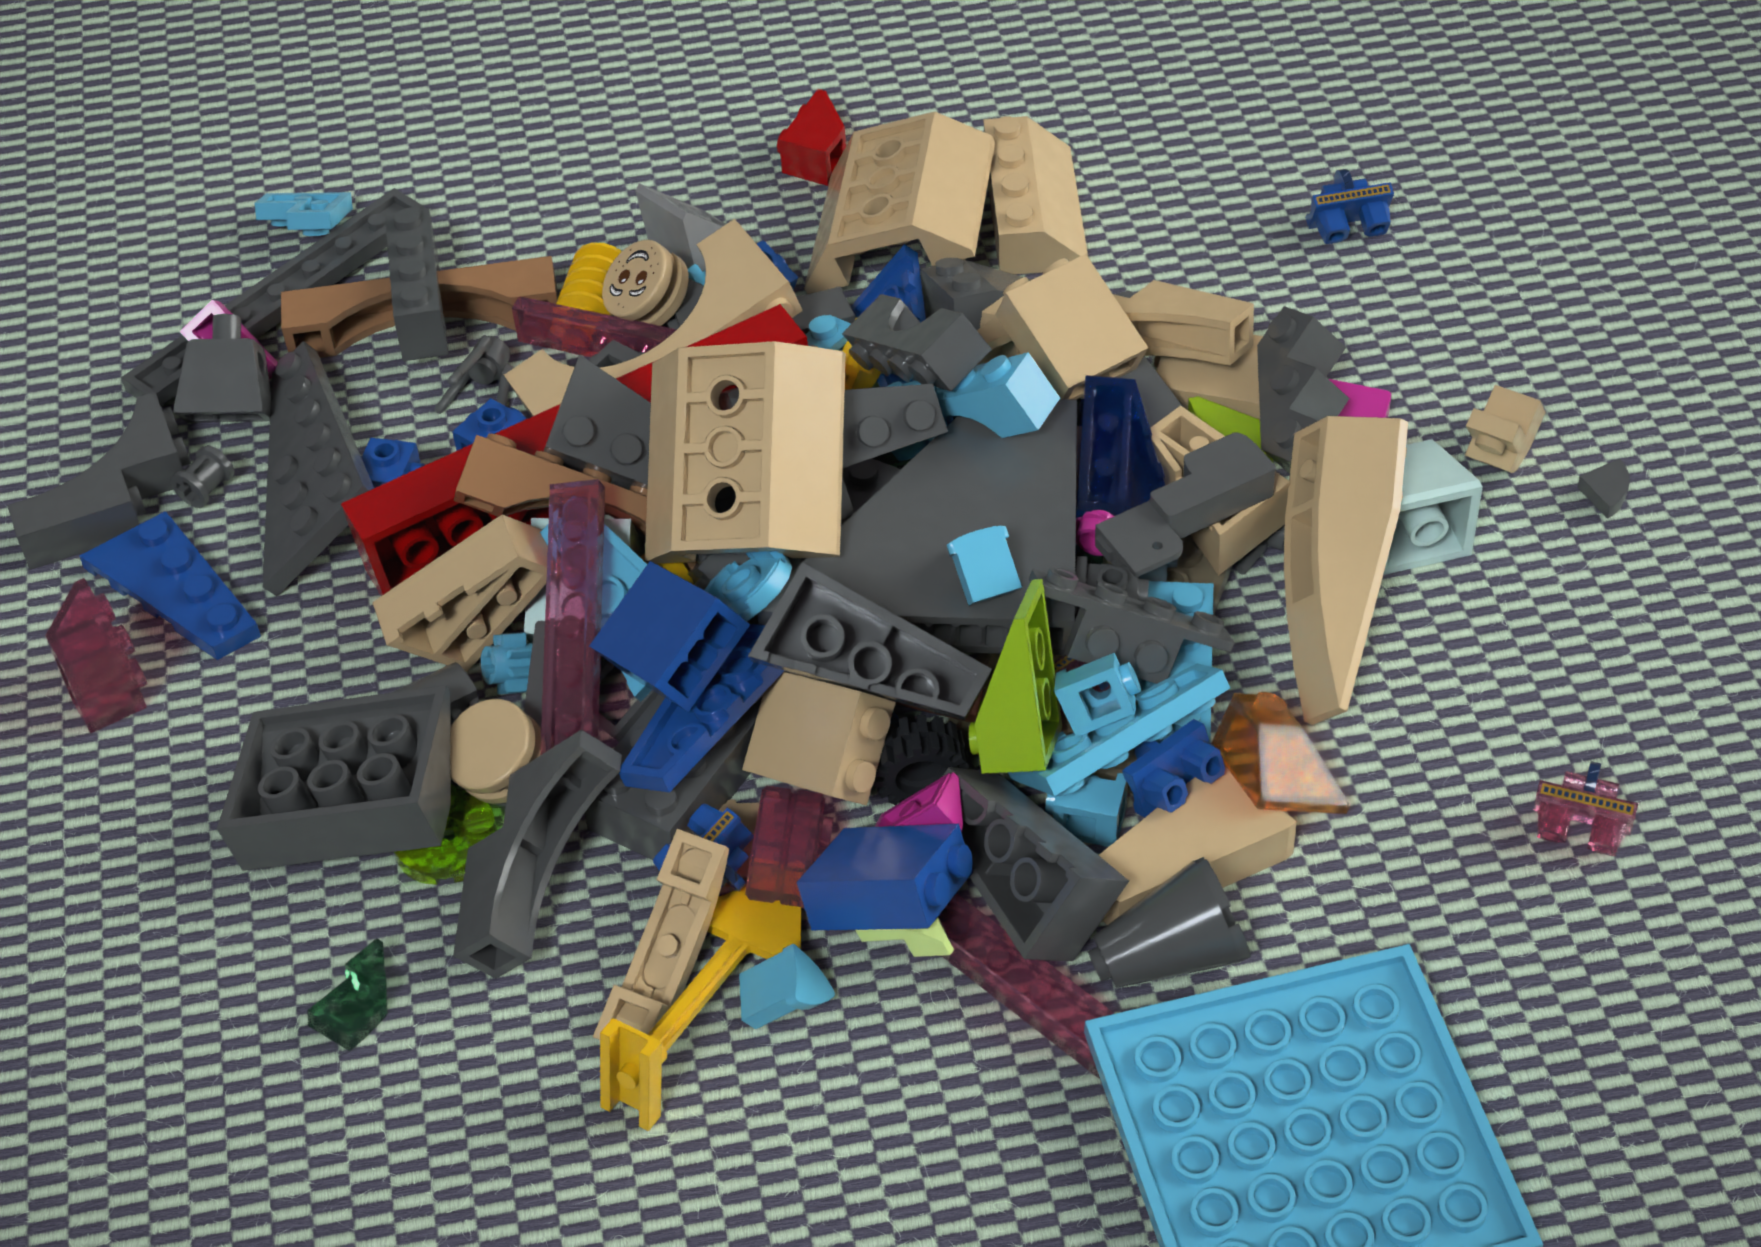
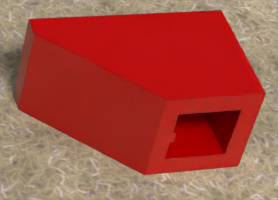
M817 89L807 104L804 103L800 107L797 117L790 126L781 131L777 141V152L781 157L783 174L828 186L831 174L846 147L845 126L825 90Z

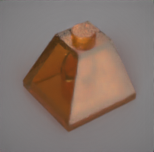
M1259 692L1257 695L1233 694L1211 744L1220 750L1225 766L1256 808L1261 810L1347 814L1351 806L1305 730L1287 708L1286 702L1279 696L1269 692Z

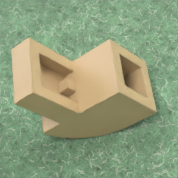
M1494 385L1484 411L1473 408L1466 424L1472 439L1465 456L1514 473L1530 450L1546 413L1541 400Z

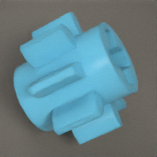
M525 632L494 635V646H486L482 650V676L487 684H497V693L499 695L524 693L527 691L533 643H526Z

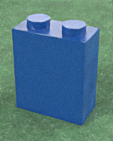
M649 561L589 647L625 674L689 712L750 624L717 597Z
M959 824L844 828L796 883L812 931L929 929L972 874L973 860L969 847L964 843Z

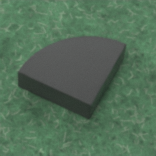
M1619 458L1581 475L1577 488L1606 518H1609L1621 509L1628 493L1630 477L1625 464Z

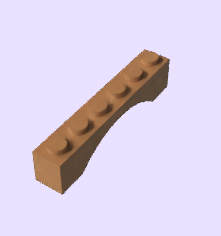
M552 256L437 271L444 318L477 319L499 324L515 331L557 326L554 321L553 310L558 300V289ZM390 277L281 292V329L288 352H293L304 341L317 351L319 358L337 356L352 344L376 332L395 326Z
M488 434L487 438L476 435L456 488L455 502L499 517L500 515L509 516L524 510L565 507L576 496L591 511L609 515L615 519H631L635 528L646 536V488L630 486L628 490L611 484L612 478L600 471L584 468L581 473L564 467V460L553 454L536 451L535 455L520 451L515 449L517 444L514 441L501 435ZM684 562L683 564L689 572L697 562Z

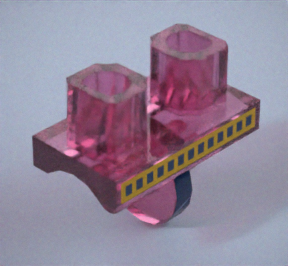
M1591 761L1587 776L1566 771L1562 785L1543 780L1539 781L1533 811L1538 813L1537 837L1555 843H1566L1571 821L1591 825L1592 830L1587 848L1596 853L1616 856L1625 834L1631 835L1639 803L1616 798L1619 783L1598 779L1602 763Z

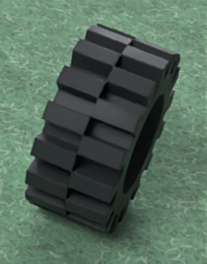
M916 715L917 722L909 723L907 717L898 719L899 727H895L890 723L874 781L875 789L877 788L879 796L882 799L888 796V802L897 805L901 799H907L943 777L948 767L969 769L964 737L961 729L957 730L955 723L949 721L944 725L943 717L934 716L931 722H927L926 715Z

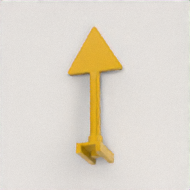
M794 867L745 886L740 892L735 890L718 897L707 932L726 941L648 1035L615 1018H612L600 1032L601 1108L611 1112L615 1105L621 1101L639 1110V1127L649 1131L661 1117L662 1064L667 1059L668 1049L746 954L754 953L767 960L781 953L783 948L791 944H795L801 949V895L796 883L802 877V870L800 868Z

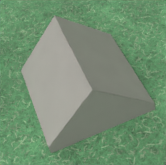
M639 183L635 192L648 240L656 241L670 253L680 257L685 262L687 268L696 264L702 272L706 270L704 258L696 244L726 225V223L700 208Z

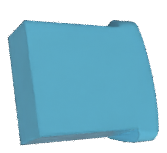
M993 526L976 530L960 536L946 545L949 556L953 558L968 606L1012 593L1022 588L1006 538L1009 537L1006 526Z
M795 944L783 948L781 953L739 974L741 1020L754 1029H758L796 1009L810 1010L835 996L832 986L820 968Z

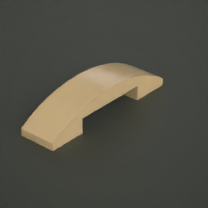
M680 829L676 830L656 879L663 884L622 987L613 985L594 1032V1038L600 1040V1032L612 1018L648 1035L682 994L700 953L715 910L727 864L728 847Z

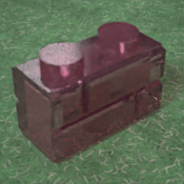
M767 785L762 789L745 892L749 900L769 903L779 900L782 905L804 908L796 882L821 855L818 854V848L826 849L830 845L834 817L823 816L826 799L823 794L798 790L795 794L792 793L791 789Z

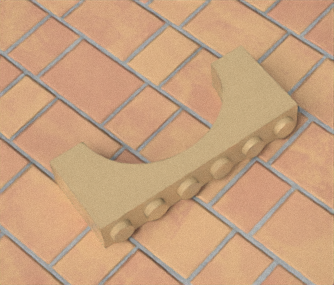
M733 219L696 244L705 261L706 277L698 303L685 322L666 340L648 352L626 362L599 368L616 379L664 357L677 348L689 346L779 304L783 306L791 318L803 310L789 281L741 225ZM541 349L504 374L529 414L534 416L561 404L574 367L554 360Z

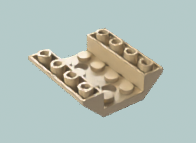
M935 111L854 131L830 177L804 287L807 294L838 286H848L855 255L894 244L903 245L915 239L920 240L932 266L936 265L935 263L943 258L952 257L965 260L966 258L975 257L995 146L992 135Z
M773 341L681 347L652 363L645 541L646 563H649V561L655 564L696 562V554L777 551L789 558L840 557L846 353L839 350ZM736 385L739 389L737 403L731 409L721 410L718 404L720 393L727 386ZM732 486L736 494L735 503L728 511L718 513L715 508V498L718 492L725 487Z

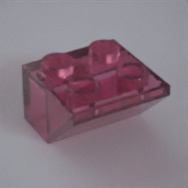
M85 578L73 584L45 637L69 696L91 734L147 708L140 688L148 684L135 657L128 659L127 655L134 653L135 648L126 629L122 624L119 626H112L111 622L116 620V617L104 593L95 596Z

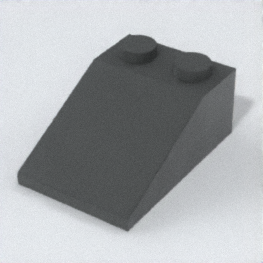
M959 258L940 259L934 266L920 268L926 319L943 308L963 313L974 328L978 330L980 329L982 311L1003 297L1004 290L1010 284L1024 277Z

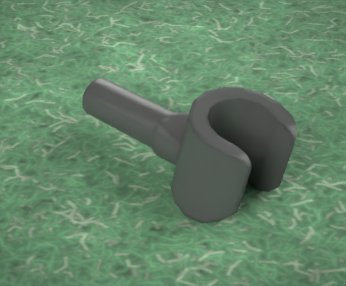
M1285 525L1247 553L1235 566L1236 571L1244 575L1259 557L1265 553L1268 546L1284 551Z

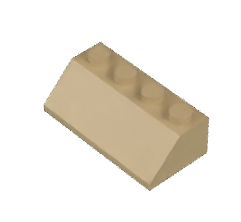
M1004 116L1001 118L983 119L984 132L992 135L995 141L988 180V191L999 270L1014 275L1042 273L1051 264L1062 258H1067L1070 262L1084 254L1088 256L1070 146L1028 116Z

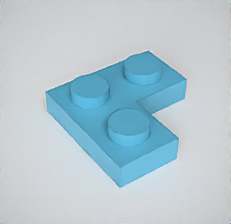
M351 192L266 193L254 203L256 220H271L272 226H287L288 230H302V234L305 236L328 234L329 229L339 224L353 210Z

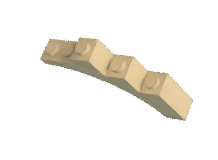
M1156 280L1150 282L1131 298L1114 295L1148 346L1144 356L1189 358L1230 366L1253 347L1254 303ZM1003 297L982 311L980 329L977 331L992 350L977 365L987 363L1000 355L1011 357L1021 354L995 315Z

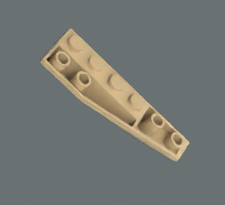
M1327 416L1294 433L1289 478L1290 486L1288 487L1285 514L1284 579L1293 667L1304 721L1311 725L1348 711L1403 498L1402 485L1407 453L1408 422L1401 418Z

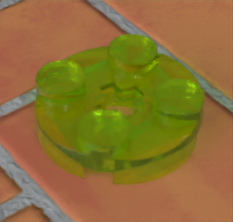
M451 784V806L445 830H453L455 838L451 841L443 838L441 846L394 852L400 869L413 880L424 884L437 885L436 879L444 880L452 877L454 883L464 881L468 848L497 831L493 810L490 805L476 799L466 790H459L454 784Z

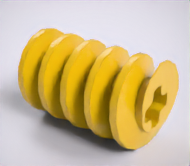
M589 243L583 245L575 252L553 310L555 323L568 337L578 341L591 342L599 340L606 335V327L609 326L613 315L604 306L602 288L608 269L615 258L622 252L615 246L606 243Z

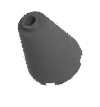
M1204 857L1190 862L1095 934L1093 939L1097 947L1087 951L1100 981L1103 982L1111 978L1116 988L1237 964L1251 957L1239 923H1235L1229 907H1231V904L1210 863Z

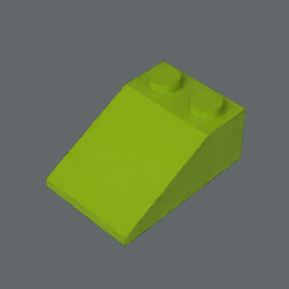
M1043 579L1031 581L1013 619L983 701H980L976 721L971 722L969 726L970 750L972 754H979L982 774L1045 771L1062 729L1060 705L1054 692L1056 675Z

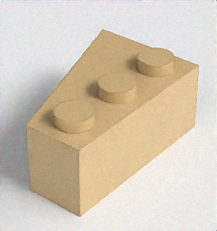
M1180 405L1146 431V473L1158 489L1183 478L1184 456L1187 453L1225 436ZM1276 471L1274 495L1271 498L1190 534L1218 576L1285 525L1290 481Z
M500 515L373 601L372 603L386 645L445 665L457 662L468 672L481 657L484 647L493 644V636L501 635L556 574L557 568L549 548L540 533L542 530L508 516Z

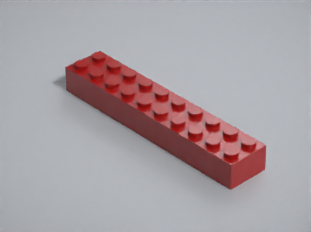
M779 304L686 347L773 341L808 346V341L804 332L783 306ZM653 362L616 378L619 382L651 403ZM736 385L727 386L726 388H724V389L722 390V392L727 391V390H730V389L735 388V387H737V386H736ZM560 404L495 434L514 441L517 444L515 449L535 455L536 451H543ZM473 444L341 503L365 570L381 596L497 518V516L454 501L456 488ZM564 507L524 510L508 517L531 525V518H555Z

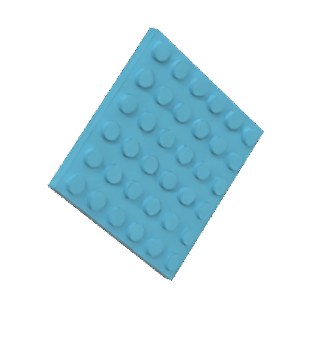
M1410 944L1085 1021L1084 1034L1160 1247H1543V1242Z

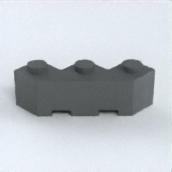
M1283 306L1257 345L1261 450L1290 474L1294 433L1327 416H1338L1350 398L1327 378V375L1346 349V346L1313 316Z

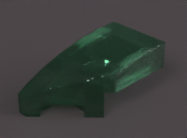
M377 938L345 963L346 980L307 1010L308 1026L348 1051H351L363 1041L388 1015L383 941Z

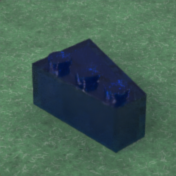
M1085 376L1080 408L1076 472V519L1082 517L1084 513L1093 510H1104L1113 516L1119 515L1149 501L1152 491L1165 486V474L1162 464L1158 462L1151 439L1152 432L1135 379Z

